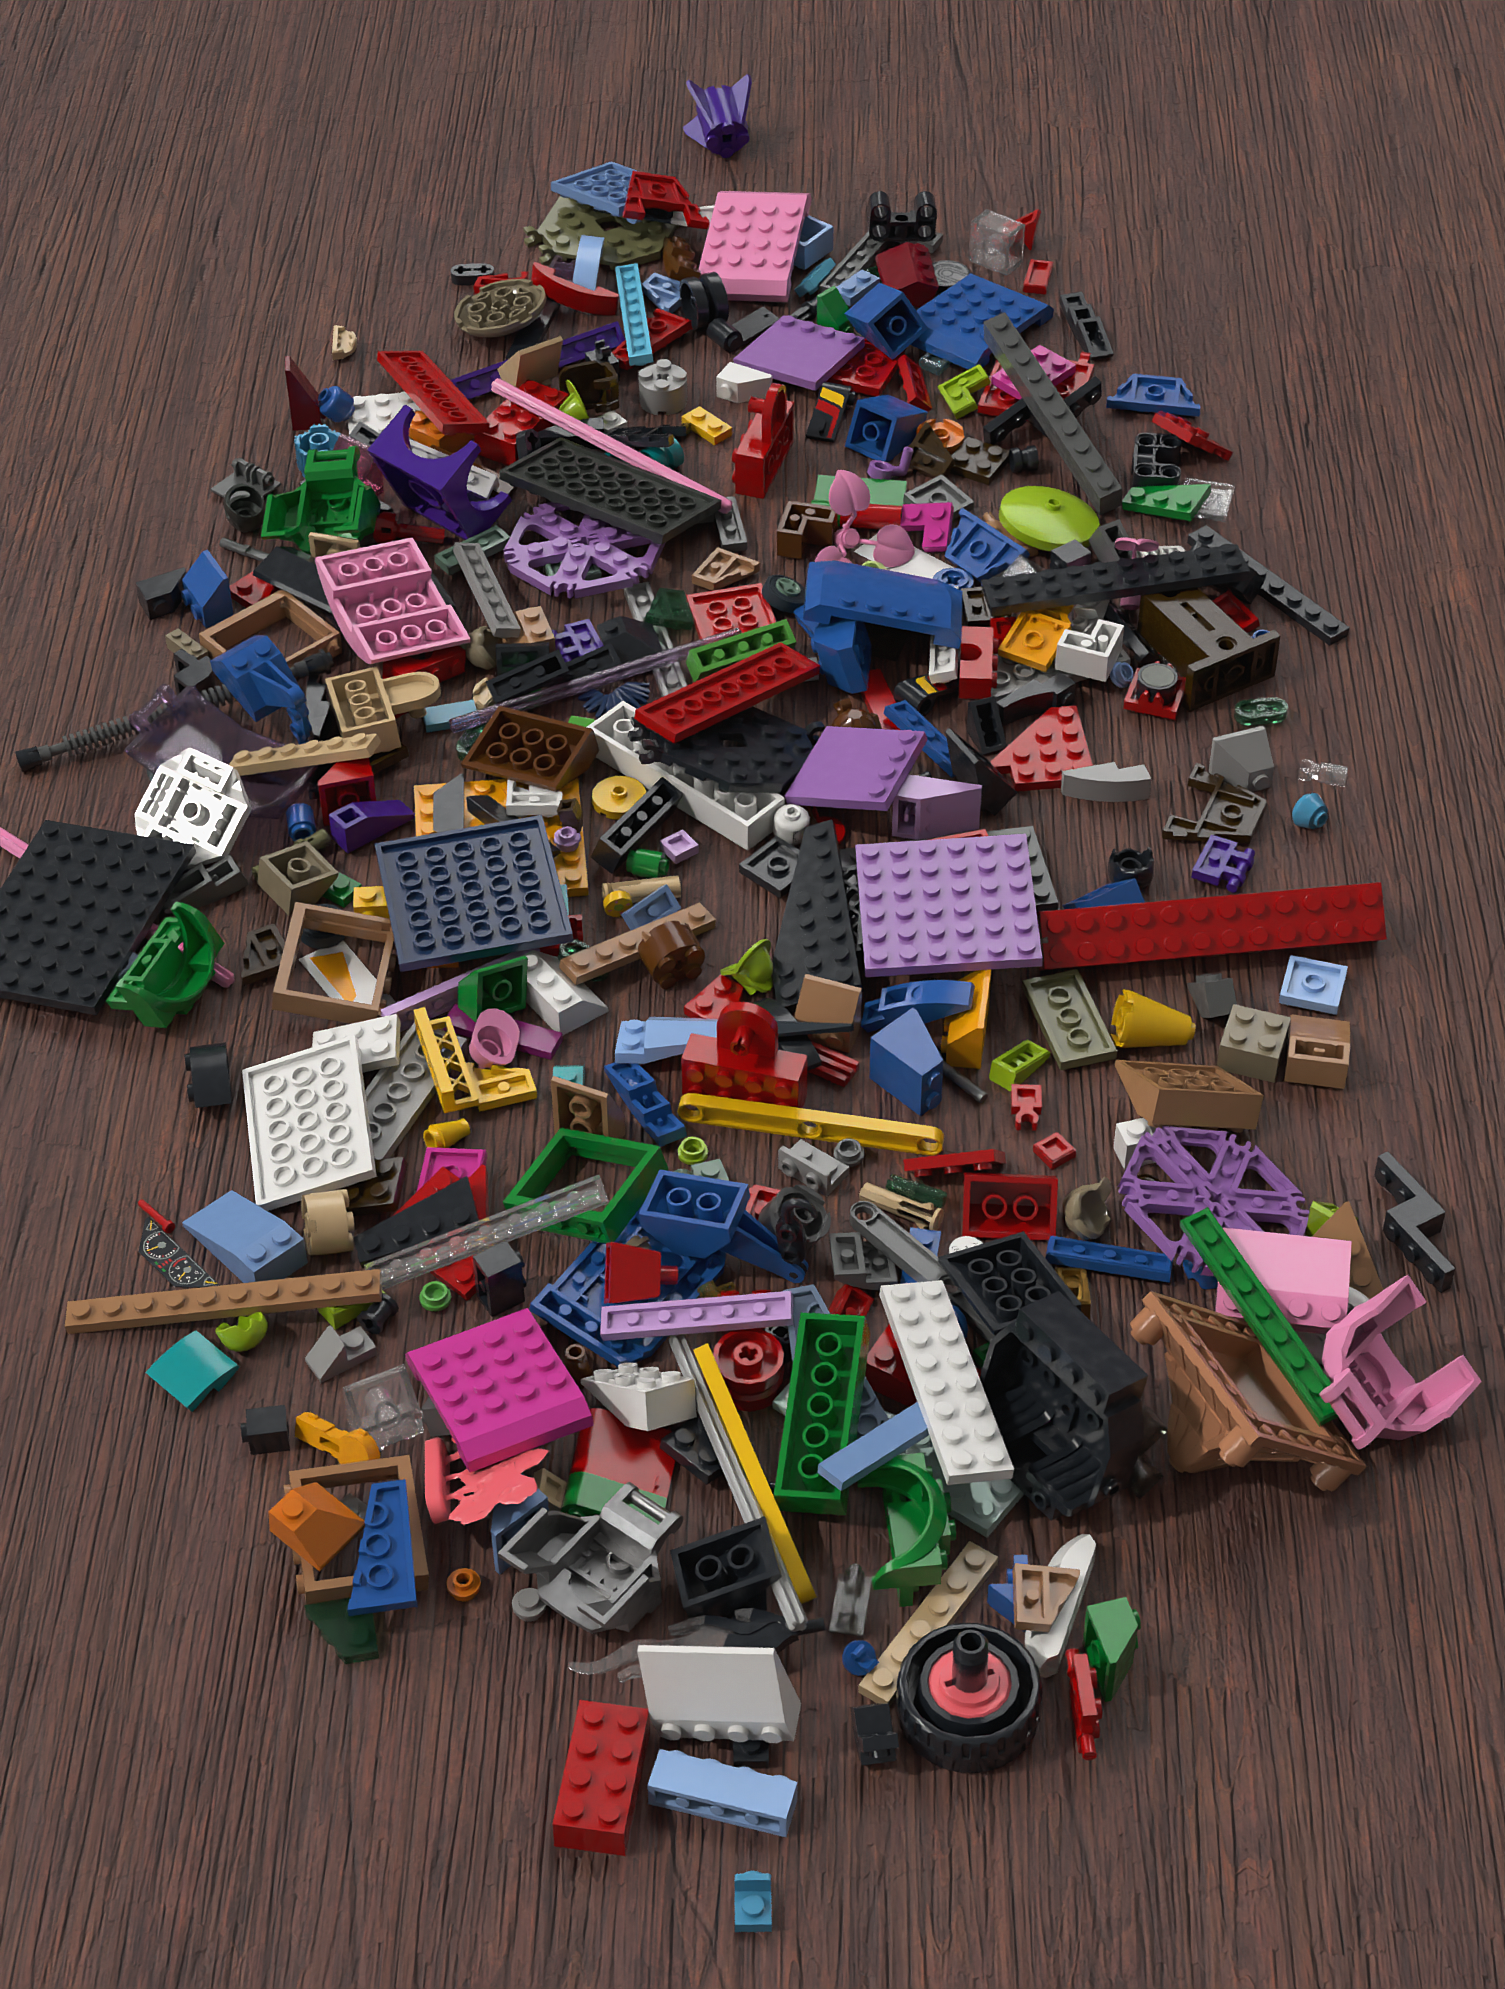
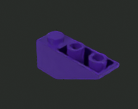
M401 800L352 802L329 814L332 839L347 853L415 818V813Z

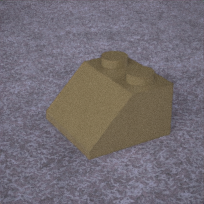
M308 841L260 857L257 884L289 916L293 913L295 902L315 905L338 878L339 872Z

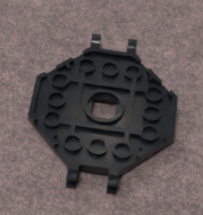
M752 706L676 743L666 740L660 734L647 728L635 720L634 717H631L632 726L635 728L639 727L637 731H629L628 737L630 742L642 740L644 750H651L647 754H639L641 764L661 762L672 766L675 763L685 768L684 773L701 781L709 778L719 783L718 788L726 792L781 793L786 789V785L789 782L793 783L814 748L812 745H815L820 738L819 735L813 734L818 731L823 732L825 726L822 721H815L808 724L806 728H802ZM721 740L736 741L746 747H724Z

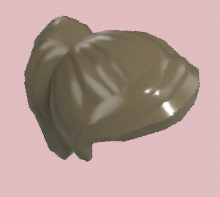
M482 626L468 634L470 643L459 646L466 650V657L470 663L478 668L490 670L497 665L495 644L500 638L494 637L491 630L487 629V626Z
M1103 1177L1099 1183L1082 1185L1072 1190L1063 1200L1062 1211L1065 1214L1066 1224L1073 1233L1083 1240L1099 1238L1110 1223L1111 1218L1108 1216L1105 1201L1111 1193L1112 1184L1107 1177Z

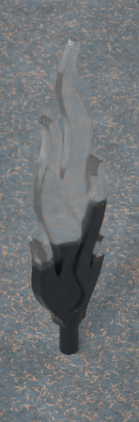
M737 1609L734 1612L737 1620L708 1615L690 1618L668 1626L671 1636L694 1632L688 1636L670 1640H635L599 1661L589 1663L569 1662L568 1667L572 1671L586 1675L603 1674L627 1663L639 1660L637 1652L639 1645L775 1648L778 1654L788 1645L799 1641L800 1635L826 1631L823 1617L809 1619L803 1631L792 1632L788 1628L783 1616L760 1609ZM640 1664L631 1665L617 1674L618 1681L622 1683L632 1678H642Z

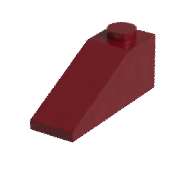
M285 356V375L293 431L310 430V427L314 424L316 426L318 424L322 425V419H326V416L320 412L318 392L290 356Z

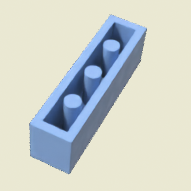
M659 1749L647 1785L648 1804L782 1837H787L797 1803V1782L785 1776H771L758 1773L749 1767L737 1768L722 1764L718 1760L711 1758L704 1760L688 1756L678 1750L666 1751Z

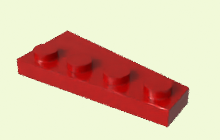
M657 308L653 312L654 316L647 318L652 354L691 330V320ZM624 340L612 353L618 359L619 367L628 370L633 368L634 365L630 366L627 344L626 340Z

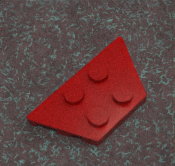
M1159 411L1156 412L1151 421L1182 440L1207 452L1215 453L1227 461L1230 460L1233 454L1231 450L1208 438L1209 432L1199 427L1195 428L1191 425L1190 421L1182 417H1176L1171 413Z

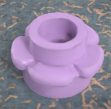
M562 827L554 834V843L562 852H572L578 848L581 835L577 833L576 829Z

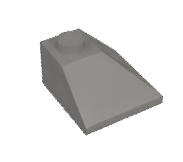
M1264 726L1213 738L1209 764L1210 774L1218 773L1225 777L1224 781L1234 787L1240 785L1251 792L1272 786L1274 764Z

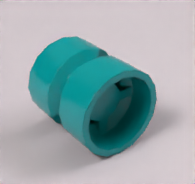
M675 438L674 444L670 447H646L639 451L671 469L684 463L683 449Z

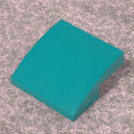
M195 1330L168 1349L145 1373L193 1412L213 1388L219 1392L240 1366Z

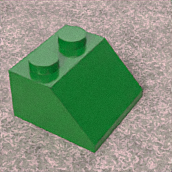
M524 955L473 971L458 982V1008L474 1022L477 1021L481 1012L487 1009L496 1008L508 1014L526 1008L528 958Z
M1127 1597L1089 1605L1086 1608L1082 1646L1087 1654L1090 1666L1096 1669L1097 1683L1105 1702L1112 1701L1133 1664L1134 1651L1138 1649L1137 1630L1141 1629V1621L1137 1610L1131 1609Z

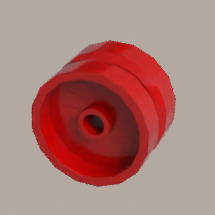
M758 1328L732 1330L720 1338L714 1347L713 1356L736 1410L751 1412L765 1409L773 1404V1400L783 1390L784 1352L781 1343L772 1334Z

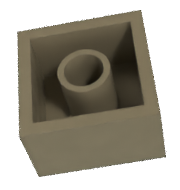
M1233 1004L1220 1043L1217 1066L1230 1073L1275 1083L1288 1041L1291 1017Z

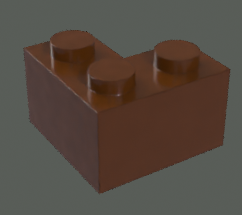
M788 500L777 529V555L802 559L807 543L818 546H832L834 534L837 531L838 514L830 506Z

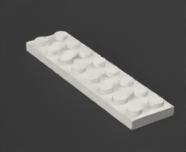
M943 1281L882 1285L879 1296L917 1402L928 1427V1432L947 1485L1012 1479L1014 1472L1012 1462Z

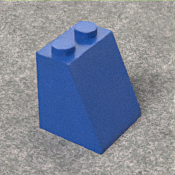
M878 283L844 313L860 335L892 360L928 329L904 292L882 283Z
M891 395L857 400L845 447L874 460L888 463L903 451L904 447L909 446L916 437L917 427L926 420L928 412Z
M911 1008L871 1037L869 1078L921 1116L928 1110L936 1108L942 1099L943 1059L918 1011Z

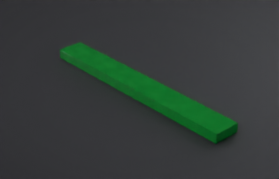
M1207 1207L1180 1220V1227L1318 1426L1320 1427L1337 1418L1338 1415L1331 1405L1325 1403L1319 1395L1322 1390L1332 1384L1209 1208Z

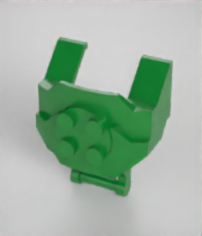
M349 446L348 449L330 451L308 450L304 471L305 482L294 491L275 496L273 494L268 495L261 532L262 540L281 539L291 541L302 552L311 554L308 536L310 532L359 540V542L364 536L375 531L376 517L380 514L381 503L373 488L365 485L358 479L357 461L360 460L359 447Z

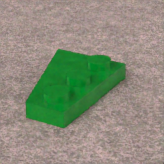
M1211 484L1131 487L1122 500V509L1192 521L1211 494Z

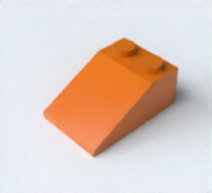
M422 410L415 412L409 428V437L416 442L428 447L433 444L451 453H456L469 443L470 440L474 439V435L466 433H456L455 436L442 434Z

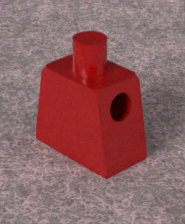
M617 1242L606 1243L604 1304L659 1297L660 1284L677 1285L678 1267L661 1265V1252Z

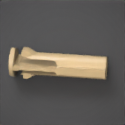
M679 876L603 883L602 898L604 899L614 891H625L630 894L632 903L640 902L666 884L674 897L679 898L681 897Z
M868 1182L861 1188L859 1194L860 1201L871 1202L882 1210L915 1222L920 1229H926L928 1225L903 1214L902 1211L929 1221V1230L937 1231L942 1223L943 1209L938 1208L933 1215L906 1205V1202L921 1208L934 1210V1204L931 1202L921 1204Z

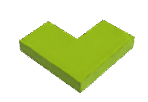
M978 364L937 387L955 418L959 419L978 409L971 394L989 385L991 382L982 366Z

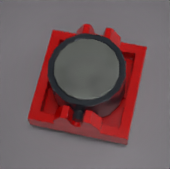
M1160 661L1137 668L1124 699L1123 709L1175 720L1184 698L1186 678L1178 676L1172 664L1164 665L1160 664Z

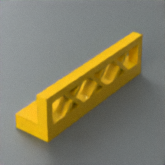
M425 1007L414 1009L416 1033L443 1112L448 1113L478 1106L479 1099L450 1016L429 1020ZM446 1028L447 1032L440 1038L434 1035L433 1030ZM443 1047L454 1051L449 1059L441 1055L440 1051ZM450 1068L461 1072L456 1080L449 1077L448 1071ZM459 1089L469 1093L470 1097L455 1100L454 1093Z

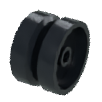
M716 272L702 274L700 279L693 276L680 281L679 295L681 307L685 318L691 320L693 330L706 328L709 322L711 323L717 318L728 321V298L724 284Z

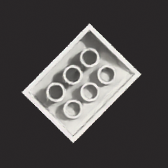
M638 1646L637 1652L650 1720L660 1737L669 1740L697 1738L702 1741L730 1739L735 1742H745L747 1740H764L769 1743L794 1741L801 1702L775 1648Z

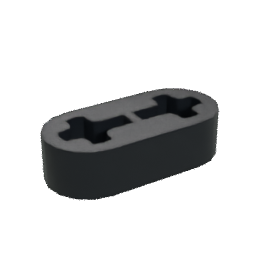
M486 263L457 264L450 270L452 283L460 286L474 285L479 276L495 275L494 267Z
M530 428L517 434L516 444L519 459L541 448L540 437L534 429Z

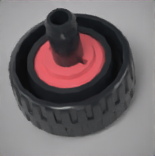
M956 1623L935 1629L920 1638L909 1649L908 1654L900 1665L896 1688L899 1725L904 1731V1737L913 1746L914 1750L934 1765L961 1773H981L998 1769L1019 1757L1036 1735L1042 1708V1681L1039 1668L1035 1664L1031 1653L1018 1639L996 1627L980 1623Z

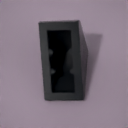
M995 696L968 702L967 733L982 755L1003 750L1007 747Z

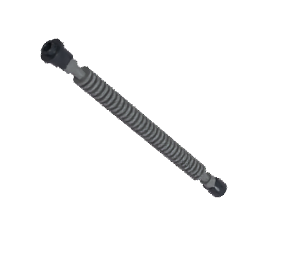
M319 649V653L312 654L304 658L303 661L294 663V666L290 667L294 677L298 676V678L326 673V675L331 674L330 668L334 667V662L330 652L325 653L323 649ZM221 684L223 690H221L219 685L215 686L216 692H214L213 688H208L209 694L206 690H202L203 696H201L200 692H196V698H194L193 694H190L189 701L184 696L182 697L183 703L178 698L175 699L176 705L173 700L169 701L170 707L167 706V703L162 704L163 709H161L160 705H156V712L153 707H150L149 714L144 709L142 710L143 716L138 711L135 712L137 718L132 713L129 714L130 720L127 719V716H123L122 723L120 718L115 719L116 725L111 720L109 721L110 727L105 722L102 723L103 729L98 724L95 725L97 731H94L93 727H89L90 733L83 729L82 736L80 731L75 732L76 738L71 733L69 734L70 740L65 735L62 736L63 742L49 747L46 744L40 747L25 748L16 751L15 754L21 771L25 772L42 765L43 762L53 760V756L67 752L70 757L73 756L71 750H74L77 755L80 754L78 748H81L82 752H86L85 746L92 750L93 743L95 748L100 747L99 741L104 746L106 745L105 739L110 744L113 743L112 737H114L115 741L120 740L119 735H121L122 739H125L126 732L131 737L133 736L132 730L137 735L140 734L138 728L144 733L146 732L145 726L150 731L153 730L152 724H154L155 728L160 727L159 722H161L162 726H165L166 719L171 724L173 723L172 717L177 722L180 721L178 715L183 720L186 719L185 713H187L188 717L193 716L192 711H194L195 715H198L199 708L204 713L206 712L205 706L210 711L213 710L212 704L217 709L219 708L218 702L223 707L226 706L225 700L228 704H232L231 698H233L234 702L238 701L226 686Z

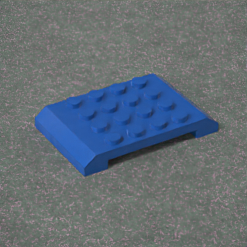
M970 273L916 310L928 329L910 345L966 369H971L978 364L984 367L989 363V355L992 353L984 341V321L1005 312L1017 331L1021 333L1033 323L1041 326L1053 317L1054 308Z

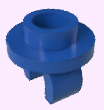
M852 1641L843 1651V1665L853 1675H866L879 1664L874 1648L866 1641Z

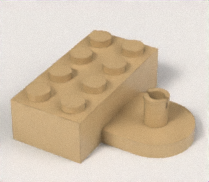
M376 666L325 679L331 707L341 737H353L359 733H365V735L377 733L381 743L373 754L390 752L395 748L401 747L394 715L409 711L410 717L421 718L427 714L425 707L434 703L441 695L439 679L427 672H411L381 679L378 667Z

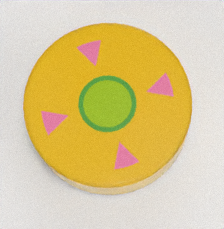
M625 891L611 892L603 900L606 914L612 917L621 916L622 913L633 906L630 894Z

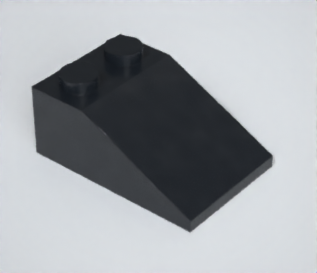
M948 728L945 733L953 774L960 782L982 785L980 811L988 810L995 816L1018 792L987 758Z
M765 1516L670 1550L683 1609L696 1627L704 1624L705 1615L728 1616L782 1577L769 1524Z

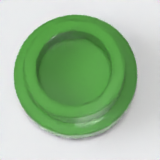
M429 1282L420 1292V1304L429 1311L443 1310L451 1302V1292L442 1282Z

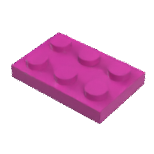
M1038 345L1031 350L1054 386L1075 373L1076 365L1046 347ZM1004 369L991 376V384L1019 400L1022 398Z

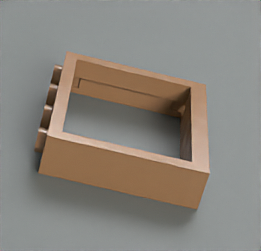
M283 589L199 633L200 644L208 650L209 658L212 660L226 652L227 650L225 649L287 617L316 640L311 645L285 658L289 668L293 667L294 663L303 661L304 658L312 654L319 653V649H323L325 653L330 652L332 658L342 653L340 632Z
M295 902L273 991L272 1010L351 1024L381 1017V1009L387 1005V1000H382L383 995H389L392 977H388V972H394L397 955L393 954V949H396L390 919ZM304 928L385 943L371 1005L289 990Z
M409 1455L289 1471L290 1484L283 1485L285 1495L293 1488L316 1482L323 1488H331L389 1479H405L408 1494L416 1591L428 1590L429 1573ZM292 1549L294 1565H301L302 1574L296 1575L298 1594H305L306 1607L347 1602L351 1599L354 1576L315 1581L313 1566Z

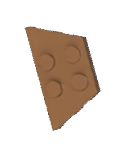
M1344 1202L1312 1237L1352 1241L1349 1287L1358 1290L1370 1300L1383 1291V1287L1350 1202Z

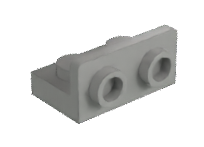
M802 1139L791 1149L782 1146L778 1150V1169L782 1170L787 1176L794 1177L806 1184L807 1187L820 1192L826 1197L849 1175V1166Z

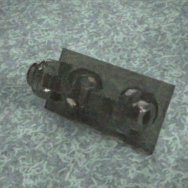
M851 1564L844 1574H838L829 1629L831 1633L862 1637L864 1635L872 1577H865L862 1566L859 1564Z

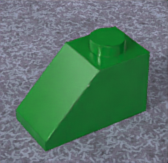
M832 286L817 295V325L832 327L845 333H854L853 325L844 314L849 308L837 287Z

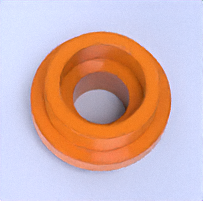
M468 1568L453 1571L448 1576L446 1582L449 1594L458 1601L473 1599L481 1587L479 1575L474 1570Z

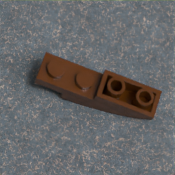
M673 235L672 238L665 236L663 260L668 277L677 281L693 276L699 279L701 272L696 267L697 264L692 262L695 253L690 248V244L686 243L684 238Z

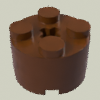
M669 921L660 924L649 932L651 937L646 942L642 939L639 944V956L654 981L662 989H669L676 981L684 978L695 979L702 973L701 966L705 959V952L686 923L681 925L679 921Z

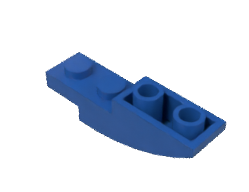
M927 980L883 988L880 999L865 1003L861 1027L867 1033L884 1028L911 1008L918 1011L923 1023L969 1010L972 1007L975 985L972 982Z

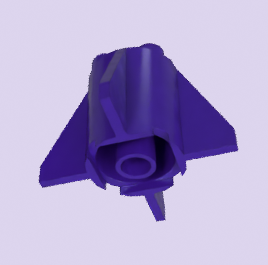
M746 74L732 87L721 85L722 88L715 89L714 86H711L705 90L689 79L686 81V84L697 104L695 106L697 116L683 127L685 134L711 152L721 155L723 158L731 157L733 153L740 150L750 140L746 121L752 85L750 75Z

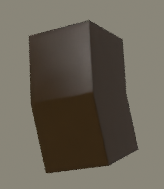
M577 799L560 800L557 814L562 822V827H572L577 830V833H580L583 826V812Z

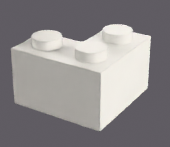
M1099 619L1091 635L1065 629L1057 644L1055 669L1106 682L1122 650L1124 625Z

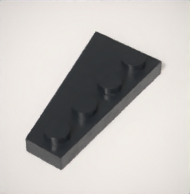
M468 1176L356 1235L354 1241L362 1269L482 1233Z

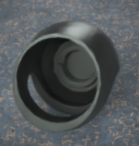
M236 484L230 487L223 501L227 520L237 531H255L263 525L266 509L263 497L258 490L248 484ZM247 491L250 493V495H238L229 500L235 492Z

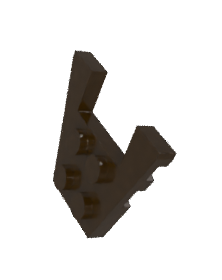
M1196 763L1188 778V786L1211 792L1212 795L1198 822L1170 814L1164 826L1162 838L1208 841L1210 836L1214 835L1234 842L1250 844L1266 810L1267 800L1240 785L1234 787L1224 781L1225 777L1218 773L1212 775L1205 771V766Z

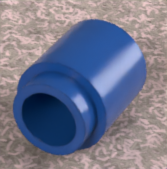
M297 803L287 809L288 834L294 842L316 833L314 813L311 806Z

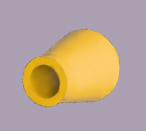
M464 1118L432 1124L423 1133L424 1142L427 1147L450 1148L463 1137L470 1134V1126Z

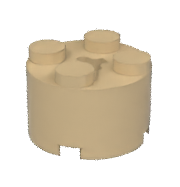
M347 1189L302 1195V1218L305 1220V1228L303 1230L307 1251L310 1256L354 1250L353 1236L351 1232L349 1233V1231L354 1230V1218L352 1212L346 1211V1208L349 1207Z

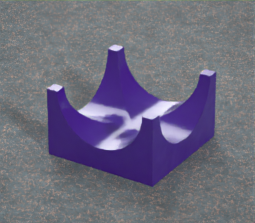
M404 405L367 449L403 506L464 540L488 530L512 500L508 494L501 491L489 500L469 501L467 481L471 467L481 451L479 445L470 440L458 452L437 459H428L412 453L409 441V428L415 412L411 407Z

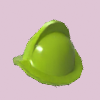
M763 939L755 943L738 963L721 969V975H731L744 987L750 996L757 990L762 993L770 991L773 987L771 977L773 962L769 955L771 950L770 940Z

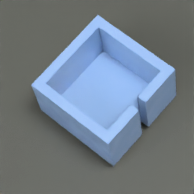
M810 215L805 217L794 265L806 270L833 250L834 226Z

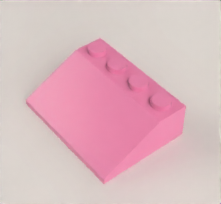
M1223 1227L1226 1234L1295 1331L1326 1335L1334 1325L1340 1323L1347 1316L1352 1241ZM1218 1282L1215 1312L1245 1321Z

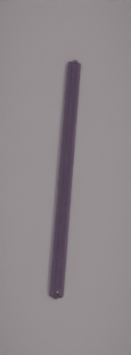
M740 628L731 629L451 718L449 726L453 733H457L488 723L498 706L526 711L687 659L691 649L741 634L742 631Z

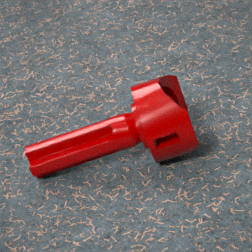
M382 512L376 517L373 538L378 544L392 542L395 540V537L400 539L413 537L416 541L439 544L444 542L445 529L403 523L397 524V520H395L396 513ZM381 527L391 528V530H381Z

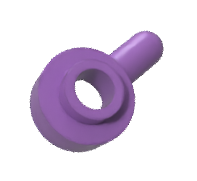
M904 447L899 466H892L880 460L870 461L867 471L868 475L872 479L890 480L892 476H905L909 469L913 449Z

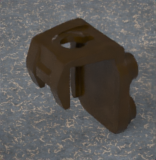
M588 361L570 365L561 370L559 374V391L570 395L566 385V381L569 380L581 397L586 410L595 408L596 413H603L620 408L618 375L609 362L599 364L597 361Z

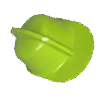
M567 380L566 385L570 395L559 407V410L577 420L589 418L577 390Z

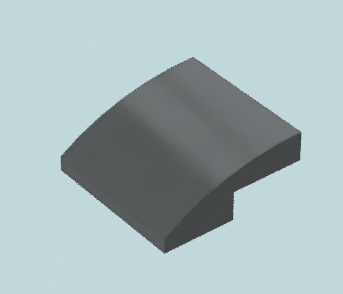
M860 1232L829 1233L835 1280L853 1287L880 1291L882 1285L897 1284L895 1263L869 1241H861Z

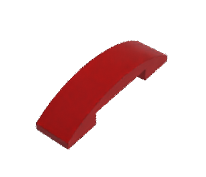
M537 262L533 263L531 275L533 285H541L548 298L582 312L598 315H616L619 294L599 286L595 291L555 276L556 270Z

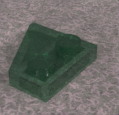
M659 588L643 622L675 630H691L694 621L684 590Z
M351 1597L304 1605L306 1618L309 1621L312 1620L319 1628L321 1636L329 1645L335 1648L336 1654L344 1664L379 1659L373 1613L349 1616L347 1608Z

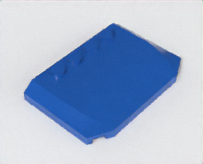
M836 560L809 562L803 620L829 625L831 616L935 635L933 644L959 649L962 634V591L937 579Z
M642 1206L615 1242L625 1244L636 1235H639L640 1238L647 1236L650 1239L649 1244L652 1250L661 1252V1265L678 1267L677 1285L660 1284L659 1297L604 1304L606 1244L592 1241L553 1285L550 1283L546 1285L530 1303L529 1311L616 1367L622 1363H636L652 1356L668 1336L603 1341L600 1335L602 1307L702 1298L723 1274L726 1253L720 1250L704 1259L674 1254L641 1227L639 1212Z

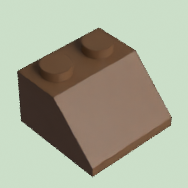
M541 606L515 611L513 614L521 628L519 638H500L496 643L549 642V653L556 651L555 637Z
M806 974L794 1018L797 1022L854 1024V1031L807 1035L811 1041L824 1047L850 1053L861 1030L862 988Z

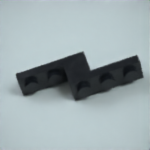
M1095 376L1063 399L1075 418L1088 406L1094 405L1102 397V382ZM1023 398L983 427L984 442L991 445L1003 441L1007 434L1023 426L1026 420L1044 436H1048Z
M612 643L566 663L558 649L486 681V685L498 708V706H503L543 687L551 701L623 669Z
M1387 1151L1378 1156L1374 1176L1377 1182L1392 1194L1398 1205L1386 1211L1382 1231L1386 1238L1403 1252L1405 1258L1421 1271L1425 1280L1433 1284L1442 1293L1451 1288L1455 1267L1428 1238L1441 1232L1445 1211Z

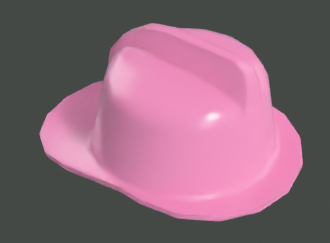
M496 1008L487 1009L479 1015L469 1045V1053L478 1064V1068L491 1069L492 1065L502 1066L512 1062L520 1035L518 1025L512 1016Z

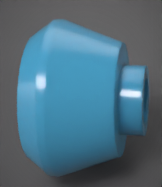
M1317 793L1305 794L1297 801L1293 808V822L1298 827L1308 829L1322 827L1328 819V808Z

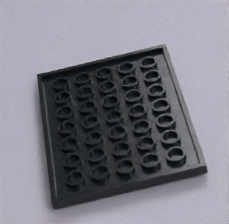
M45 820L0 888V998L97 1015L118 982V977L122 970L127 967L132 953H135L195 856L194 844Z

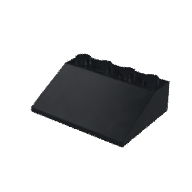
M1024 1231L938 1257L939 1264L994 1336L1007 1325L1017 1320L1020 1308L1058 1291L1081 1311V1302Z

